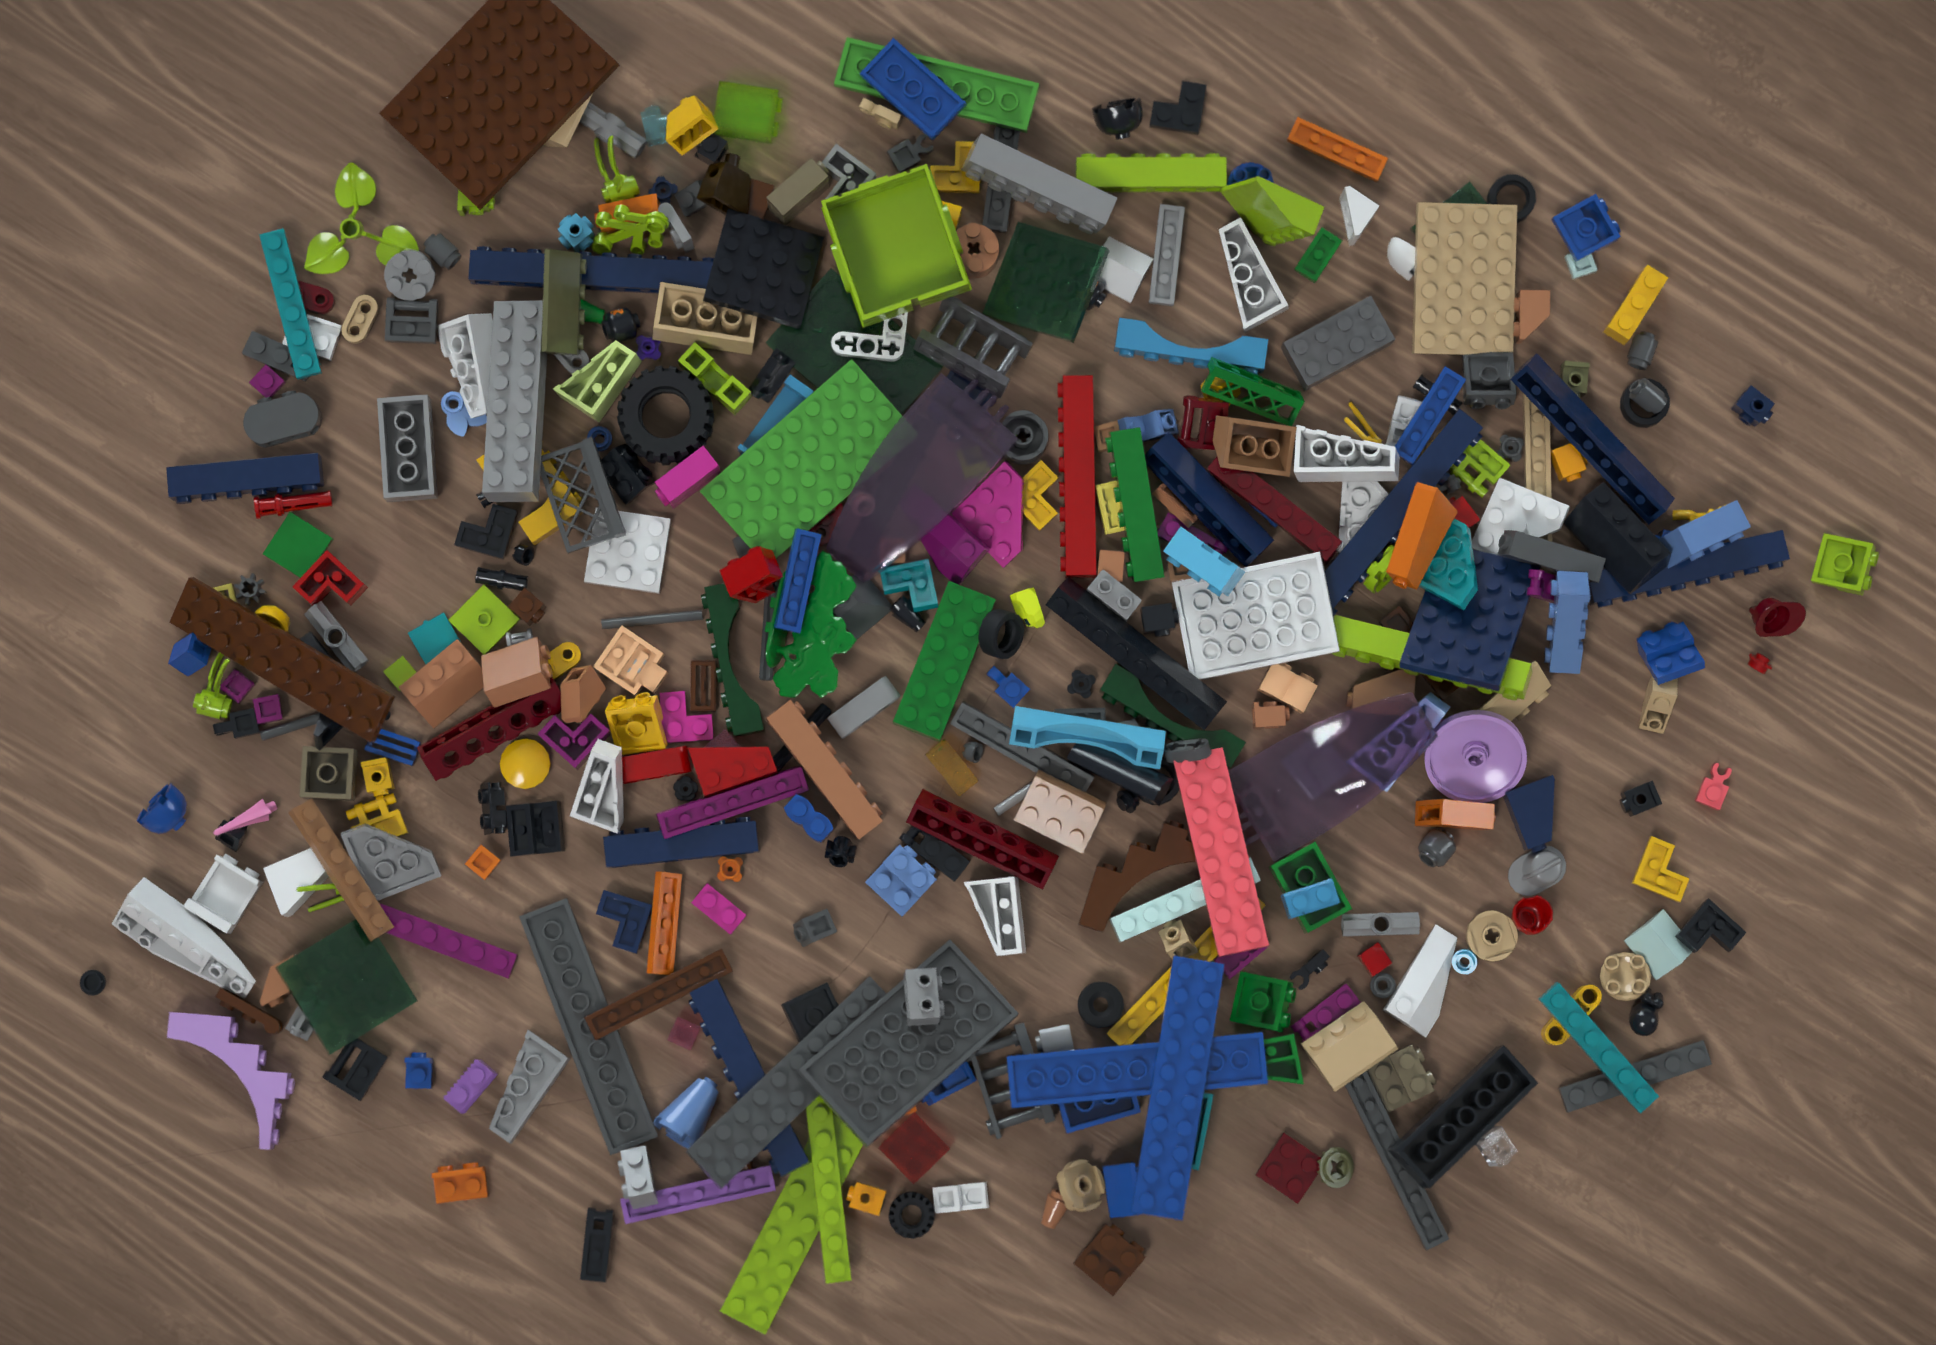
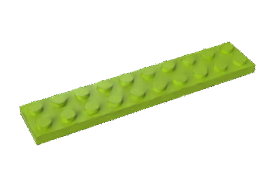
M832 1111L840 1184L842 1187L863 1144ZM809 1139L804 1147V1151L810 1164L790 1174L720 1312L766 1335L819 1232Z

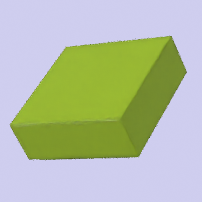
M401 656L383 671L400 692L401 690L398 687L416 673L404 656Z

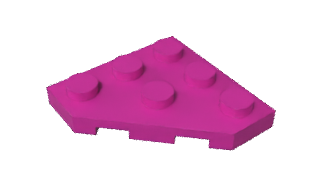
M1004 461L951 513L962 525L990 548L988 553L1002 568H1005L1023 550L1022 491L1024 479L1007 461Z

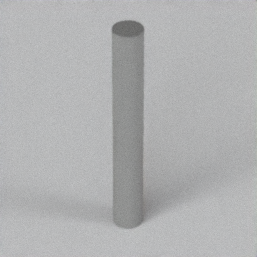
M1032 782L995 806L993 809L997 815L1000 816L1022 801Z

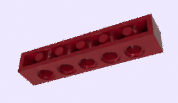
M550 677V689L495 708L491 705L417 747L421 759L435 781L449 777L458 768L470 765L479 756L493 752L500 744L517 738L521 732L538 726L542 720L549 716L561 713V690L554 678ZM543 700L542 704L533 706L535 702ZM521 713L518 718H511L514 714ZM499 726L497 730L489 731L491 727ZM470 739H477L474 743H467ZM455 751L453 755L445 756L447 752Z
M924 789L919 794L906 823L1042 890L1059 858V855Z

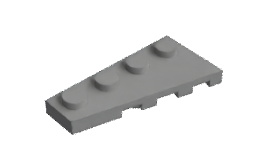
M530 1030L526 1032L522 1049L519 1050L515 1067L508 1078L506 1090L499 1101L489 1127L490 1130L511 1144L570 1060V1058Z

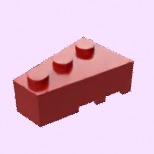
M769 747L688 748L705 797L778 773Z

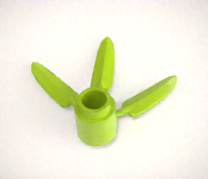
M610 136L607 143L609 162L615 173L613 180H610L603 165L599 138L596 137L594 139L598 168L606 181L604 182L605 188L601 189L605 203L634 198L635 195L640 194L634 176L627 177V175L619 173L614 156V136Z
M220 652L210 669L206 690L203 689L201 694L196 693L193 702V708H197L196 714L219 720L221 718H228L233 701L227 698V695L219 693L221 679L230 662L229 659H225L222 663L213 687L215 692L211 691L217 668L224 656Z

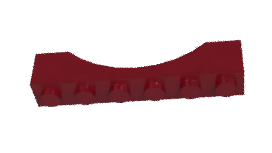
M1218 457L1207 468V472L1216 481L1270 518L1310 554L1320 552L1323 564L1327 565L1342 546V541L1255 473L1220 467Z

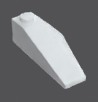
M491 313L467 314L437 325L441 350L444 357H449L453 367L450 370L453 378H458L461 385L460 395L470 418H477L487 414L493 327Z

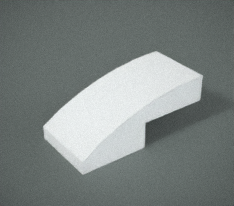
M1398 395L1386 445L1395 446L1422 401Z
M987 1182L933 1187L935 1213L989 1208Z

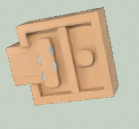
M622 625L593 666L595 670L634 696L638 695L643 687L655 694L668 675V672L659 666V663L665 656L664 653Z

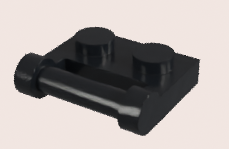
M349 1033L344 1048L330 1070H326L322 1077L357 1100L362 1101L389 1057ZM356 1047L362 1051L345 1078L341 1080L337 1076Z

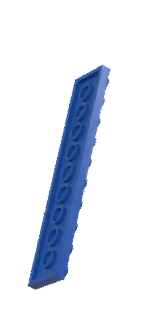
M1173 956L1131 1212L1183 1221L1225 964Z
M1263 1032L1212 1038L1204 1090L1268 1084ZM1159 1042L1006 1056L1011 1108L1150 1095Z

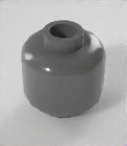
M1446 830L1429 831L1418 846L1419 858L1429 867L1444 866L1456 851V846L1453 842L1454 837Z

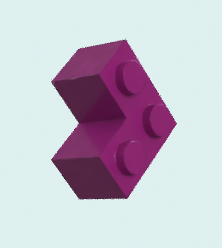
M592 714L574 732L554 715L538 735L578 770L588 760L597 739L605 741L610 736L611 731Z

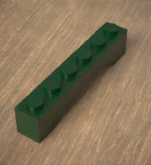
M725 583L704 587L705 594H701L704 609H709L710 618L706 619L709 634H714L715 643L711 644L713 658L719 659L720 668H716L718 683L724 684L725 689L724 693H720L723 708L728 707L730 717L725 718L728 733L733 732L736 738L765 732L759 705L741 688L734 676L730 663V632L734 619L740 610L739 601L729 596Z
M1115 664L1099 691L1103 694L1101 697L1103 700L1111 705H1115V703L1125 707L1123 712L1135 719L1137 716L1145 719V725L1149 728L1157 730L1160 728L1168 733L1166 737L1172 742L1204 738L1209 741L1211 750L1223 747L1228 770L1232 767L1246 743L1225 729L1214 731L1196 730L1171 721L1160 713L1148 700L1138 678Z

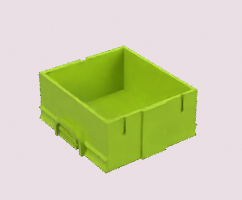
M927 164L910 169L909 173L905 171L890 177L885 175L860 184L859 188L844 192L841 197L836 195L821 201L823 206L821 209L833 241L830 247L846 293H851L863 328L913 311V306L920 304L921 307L972 290L960 256L963 250L947 204H942L932 172L928 169Z

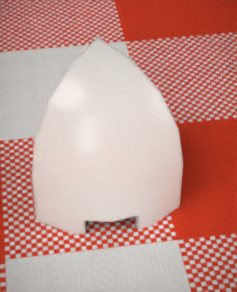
M1391 238L1387 249L1389 263L1397 273L1409 281L1415 274V247L1400 238Z

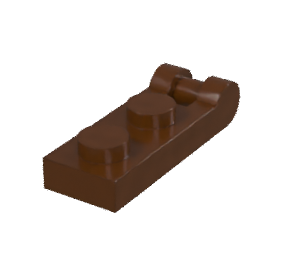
M220 988L215 997L221 1000L219 1003L221 1006L230 1011H233L234 1008L243 1012L241 1017L253 1024L256 1021L264 1024V1029L267 1033L278 1034L283 1030L281 1020L224 988Z

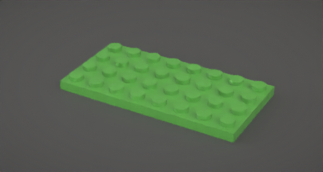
M851 359L701 489L700 493L750 549L761 546L773 550L777 559L792 546L795 529L810 531L919 434Z

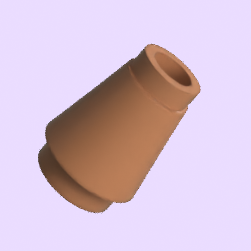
M1052 1189L1051 1194H1047L1041 1224L1051 1229L1056 1228V1225H1058L1067 1211L1060 1190Z

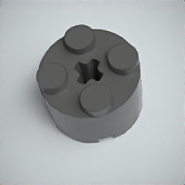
M1019 410L1009 414L1002 421L998 430L997 443L1001 454L1007 461L1018 465L1031 464L1037 461L1046 450L1048 429L1045 422L1036 414L1027 410ZM1019 433H1024L1025 437H1029L1025 443H1022L1020 439H1016L1019 438Z

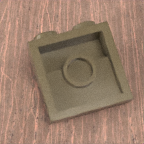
M1408 1045L1393 1052L1367 1070L1387 1113L1435 1091L1433 1085L1436 1084V1081L1430 1070L1425 1072L1421 1064L1425 1059L1419 1047L1414 1049L1413 1045Z

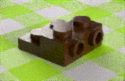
M1114 1223L1110 1227L1104 1224L1073 1263L1112 1296L1116 1294L1146 1258L1142 1254L1145 1249L1134 1240L1128 1243L1122 1238L1125 1233Z

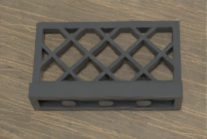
M592 437L541 456L540 474L568 554L615 537L620 538L626 535L596 443ZM581 450L583 459L579 467L566 462L571 452ZM562 455H565L564 458H563V460L560 459V458H558V457H559V456H562ZM550 459L561 462L555 476L545 471L543 462ZM584 464L586 465L588 472L582 469ZM564 465L577 470L571 483L558 478ZM580 472L590 476L591 483L587 491L574 485ZM547 476L553 478L551 484L549 483ZM556 481L569 486L563 499L553 495L552 489ZM572 488L585 494L579 507L566 501ZM592 488H594L596 495L590 493ZM588 496L598 500L599 507L595 515L582 509ZM555 500L561 502L559 507L557 506ZM564 504L577 510L571 523L561 518L560 512ZM580 512L593 517L587 531L574 525ZM600 512H602L604 519L598 517ZM596 520L606 524L608 534L598 537L590 533ZM564 524L569 526L567 531L565 530ZM572 528L585 533L581 543L573 546L570 545L568 539ZM588 536L593 537V539L587 540Z

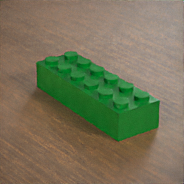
M948 581L894 717V725L937 742L941 741L978 648L980 626L986 615L993 610L996 599Z

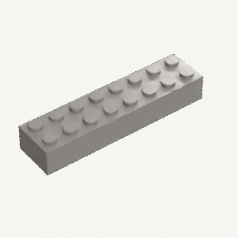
M543 300L494 301L482 493L488 502H539L547 353L541 351Z

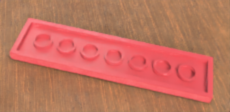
M1223 747L1212 749L1211 755L1203 760H1184L1180 763L1174 761V768L1218 957L1269 946Z

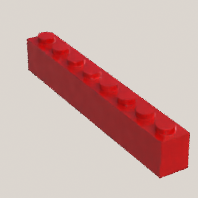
M1064 375L1062 383H1057V398H1062V407H1058V422H1063V432H1058V447H1063V457L1058 458L1059 472H1063L1064 482H1059V497H1064V507H1059V521L1064 522V532H1060V547H1065V557H1060V572H1065V578H1095L1096 521L1093 375Z

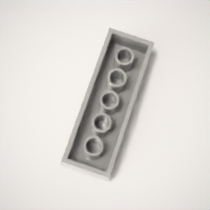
M982 133L972 144L961 169L966 172L968 178L975 181L981 179L989 183L988 186L993 190L999 192L1004 190L1011 193L1013 199L1019 202H1030L1034 204L1033 207L1043 213L1049 211L1057 215L1056 218L1059 221L1067 224L1072 222L1087 234H1097L1106 225L1117 200V197Z

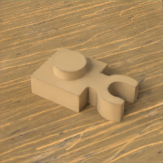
M863 98L859 106V111L875 117L878 120L877 123L883 128L890 130L892 127L897 130L902 121V115L880 104L878 106L866 98Z

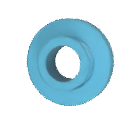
M1461 949L1453 955L1452 966L1458 973L1470 974L1477 967V957L1471 950ZM1463 957L1468 958V959H1469V964H1468V965L1462 964V963H1461V958H1463Z

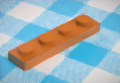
M1297 117L1287 139V142L1375 182L1378 181L1388 160L1387 157L1300 117Z
M655 872L647 973L660 975L674 973L682 874Z

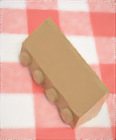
M660 282L652 340L690 346L695 342L703 348L752 355L757 323L756 316L703 301L706 289Z

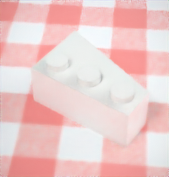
M597 739L591 750L570 816L617 834L624 822L622 747Z
M1018 877L964 882L996 955L1025 954L1026 945Z

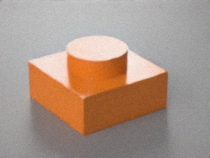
M480 845L465 865L482 879L486 880L501 860L483 845Z

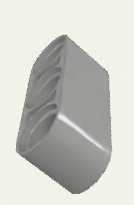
M884 676L835 711L827 720L841 739H844L894 703L901 695L888 677Z

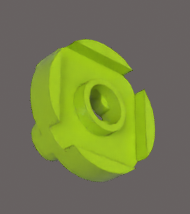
M1390 545L1385 550L1379 563L1374 561L1366 572L1369 576L1363 585L1373 594H1375V591L1380 592L1392 580L1386 571L1394 550L1393 545Z

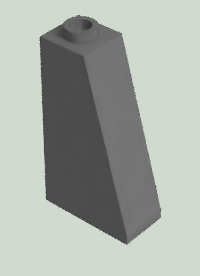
M1504 530V534L1500 537L1498 543V555L1538 566L1541 570L1555 575L1557 571L1588 572L1589 582L1599 583L1606 558L1514 530Z

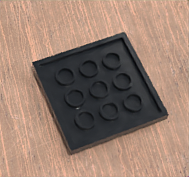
M727 209L703 301L800 329L824 237Z

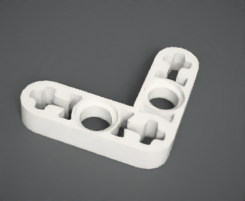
M908 312L904 313V315L901 314L884 320L882 336L838 332L832 337V350L837 355L845 357L897 361L904 352ZM893 318L900 319L903 324L902 328L898 331H892L888 327V322ZM841 338H845L847 343L854 344L853 338L858 339L856 343L857 352H852L853 346H845L844 350H840L839 345L835 343L840 342ZM870 340L874 343L875 348L871 353H864L860 349L863 341ZM878 341H883L882 347H890L891 343H895L896 348L900 350L891 356L888 350L881 349L882 355H878Z

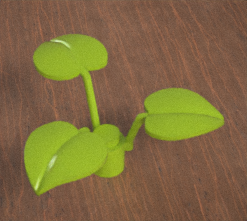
M350 162L345 166L338 177L335 187V197L339 205L343 208L354 206L352 213L348 216L349 218L343 220L340 224L341 241L339 242L338 237L329 232L317 234L308 246L304 265L307 271L317 274H331L342 270L350 258L347 249L342 247L347 238L355 240L365 236L379 241L380 243L376 247V255L385 266L396 253L407 249L419 251L415 238L405 228L397 225L387 226L383 230L381 238L365 232L363 224L355 219L359 205H369L376 196V184L373 178L355 163Z

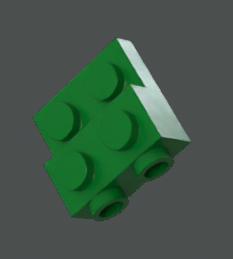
M1240 971L1230 1021L1283 1033L1284 1028H1288L1291 1022V1014L1287 1012L1289 1003H1294L1296 998V988H1293L1294 983Z

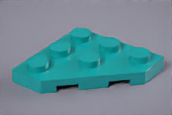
M1454 519L1419 587L1462 610L1466 608L1478 591L1470 529L1466 524Z

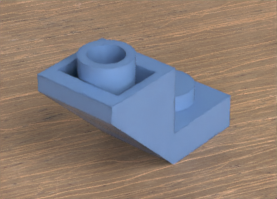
M1173 409L1155 410L1143 416L1124 417L1118 420L1120 430L1140 427L1143 442L1162 438L1167 433L1171 435L1179 433Z

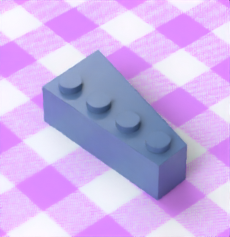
M1557 571L1556 580H1551L1550 594L1554 595V603H1549L1548 618H1552V625H1547L1546 640H1550V647L1545 648L1544 663L1549 664V672L1580 674L1583 655V642H1581V639H1585V620L1588 617L1587 608L1590 602L1588 572Z

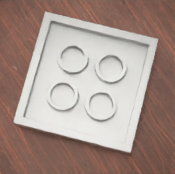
M619 511L626 535L589 546L584 582L659 594L671 519ZM600 512L598 517L604 519L602 512ZM596 520L592 528V534L598 537L608 534L606 524Z

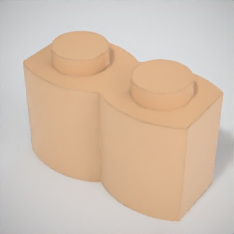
M1286 663L1269 666L1257 690L1283 705L1289 706V708L1296 712L1304 713L1317 688V685L1313 683L1315 679L1305 673H1301L1300 676L1291 671L1292 667Z

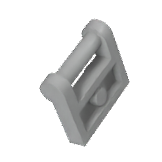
M662 203L658 208V212L663 213L669 219L668 228H671L669 233L671 234L672 241L677 249L683 248L685 253H688L694 249L690 234L672 205Z

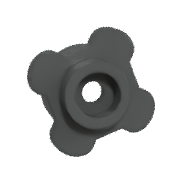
M1502 435L1499 439L1501 445L1497 454L1503 459L1509 458L1514 462H1518L1522 457L1520 452L1524 445L1523 439ZM1512 446L1513 450L1510 451L1508 447Z

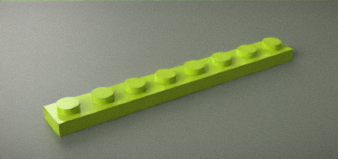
M818 1096L806 1108L825 1284L852 1280L833 1113L831 1108Z

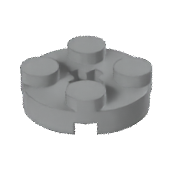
M413 249L396 253L385 267L384 279L387 289L403 300L412 301L423 298L431 290L435 282V269L431 261L424 253ZM409 268L413 269V274L417 275V278L412 279L411 282L406 281V277L403 276V272H407Z

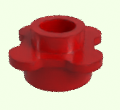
M1758 652L1756 655L1749 654L1751 659L1747 664L1758 672L1765 674L1768 669L1771 670L1773 668L1769 664L1770 659Z

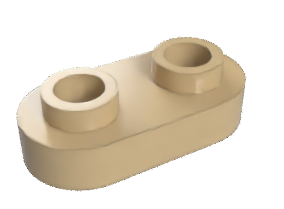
M361 295L354 300L341 329L342 335L348 342L358 344L366 339L379 312L378 303L373 297ZM365 305L371 307L368 313L362 312V308ZM357 327L360 329L358 335L351 334L353 328Z

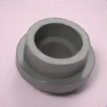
M1378 973L1370 981L1371 992L1376 997L1387 998L1395 991V980L1388 973ZM1381 980L1387 983L1385 990L1378 988V983Z

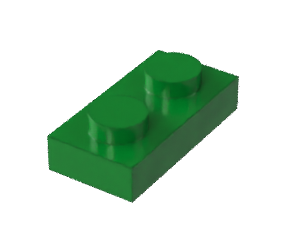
M1321 227L1294 271L1316 283L1343 240Z

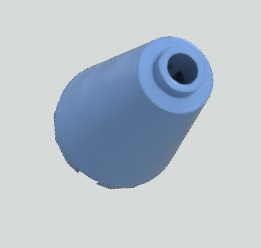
M707 1077L703 1080L698 1078L654 1119L653 1124L659 1130L663 1126L666 1129L667 1137L688 1149L703 1135L719 1091L716 1089L718 1085Z

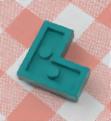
M929 559L879 569L884 595L909 590L914 612L938 608Z

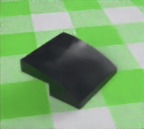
M561 801L506 806L511 857L565 851Z

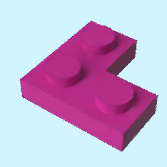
M685 691L660 693V707L663 714L662 726L667 744L714 740L712 714L687 716Z

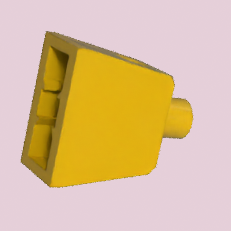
M691 96L690 98H683L680 105L668 114L666 141L680 155L683 156L718 130L717 123L710 109L696 96Z

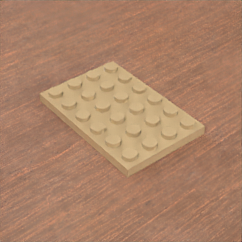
M1416 203L1412 354L1467 355L1485 352H1513L1517 205Z

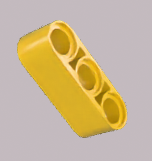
M1584 985L1579 987L1571 997L1589 1016L1600 1003L1602 994L1595 985ZM1586 989L1591 990L1594 994V999L1591 1003H1586L1583 1000V992ZM1554 1017L1541 1030V1037L1548 1045H1560L1570 1037ZM1552 1027H1557L1560 1031V1037L1556 1041L1551 1040L1548 1034Z

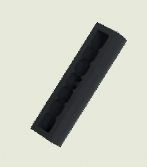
M1076 743L1067 757L1073 764L1158 806L1161 805L1173 781L1172 778L1152 768L1136 766L1114 752L1087 744Z

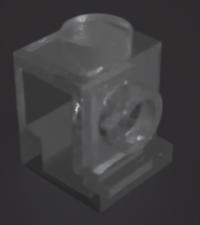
M1494 1126L1475 1144L1488 1165L1498 1166L1499 1168L1507 1165L1512 1160L1511 1156L1518 1152L1502 1126Z

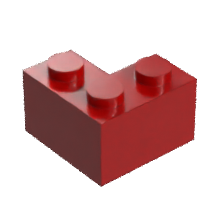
M761 546L749 549L747 551L748 554L741 558L730 560L727 566L720 570L730 597L756 604L775 593L772 583L782 578L783 575L773 550Z
M328 550L292 586L312 606L322 601L332 589L351 606L368 588Z

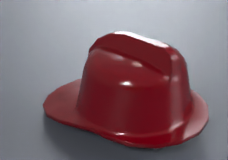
M1775 598L1763 599L1757 606L1749 608V612L1752 614V621L1755 624L1756 634L1760 637L1789 635L1802 625L1806 616L1805 607L1801 603L1782 602Z

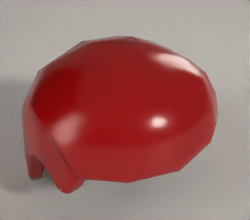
M1539 895L1529 898L1524 897L1513 907L1511 919L1517 930L1527 935H1535L1543 932L1552 922L1553 909L1550 903Z

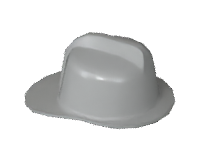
M1546 846L1547 848L1535 853L1530 851L1519 857L1512 863L1508 871L1510 886L1521 895L1532 896L1557 884L1566 872V862L1561 852L1552 846Z

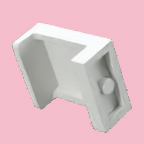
M225 853L223 857L220 855L215 856L214 864L193 897L188 898L183 907L221 931L231 934L263 882L258 879L259 873L249 867H246L245 870L236 866L238 861Z

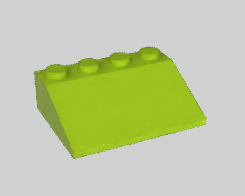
M1259 176L1224 186L1220 191L1252 232L1261 237L1263 243L1271 246L1281 243L1285 244V242L1304 239V237L1314 235L1324 210V206Z

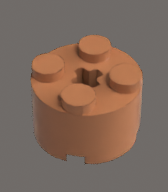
M969 223L960 227L956 232L963 250L960 256L968 278L985 277L997 264L999 255L997 237L989 228L981 224ZM978 248V255L976 253L970 255L969 249Z

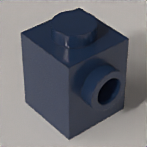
M1751 385L1743 392L1731 409L1739 415L1738 418L1741 422L1755 427L1760 422L1765 424L1773 414L1770 409L1775 403Z

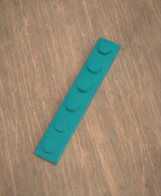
M282 228L259 234L296 378L299 380L322 374L286 232Z
M1559 982L1553 984L1538 998L1638 1113L1641 1114L1659 1097Z

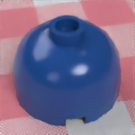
M170 783V785L164 786L149 801L148 811L143 809L137 817V822L150 832L163 834L171 829L177 831L186 821L183 816L187 811V802L180 790Z

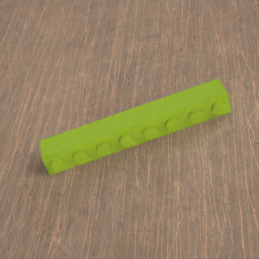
M1338 615L1334 616L1340 652L1332 653L1333 655L1338 657H1345L1346 655L1355 657L1357 661L1362 663H1370V661L1379 663L1381 667L1390 670L1394 669V667L1402 669L1400 668V660L1410 633ZM1510 658L1499 692L1440 677L1427 676L1437 682H1442L1443 680L1451 681L1454 685L1461 688L1475 687L1478 691L1485 694L1499 693L1509 700H1517V698L1524 700L1532 675V665L1528 662ZM1403 669L1405 673L1417 676L1418 674H1423Z

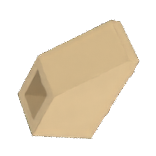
M1651 675L1645 693L1639 729L1664 733L1677 698L1678 678L1658 685Z

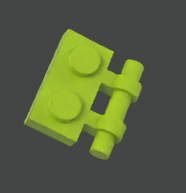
M1480 439L1474 447L1469 445L1463 453L1467 456L1459 466L1456 467L1453 464L1449 470L1451 475L1455 474L1456 478L1459 477L1469 486L1467 488L1472 493L1476 492L1483 498L1489 490L1482 485V482L1486 479L1494 485L1511 465ZM1468 464L1479 473L1476 479L1464 470Z

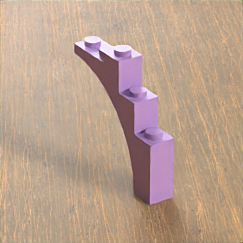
M169 1012L167 1038L187 1041L207 1049L221 1058L238 1075L247 1088L256 1109L259 1124V1149H274V1144L278 1145L280 1135L279 1129H276L277 1119H280L282 1114V1104L278 1103L279 1098L289 1099V1094L294 1092L295 1079L291 1078V1073L261 1071V1066L266 1064L267 1052L263 1050V1045L233 1043V1038H237L239 1028L238 1023L235 1022V1017Z

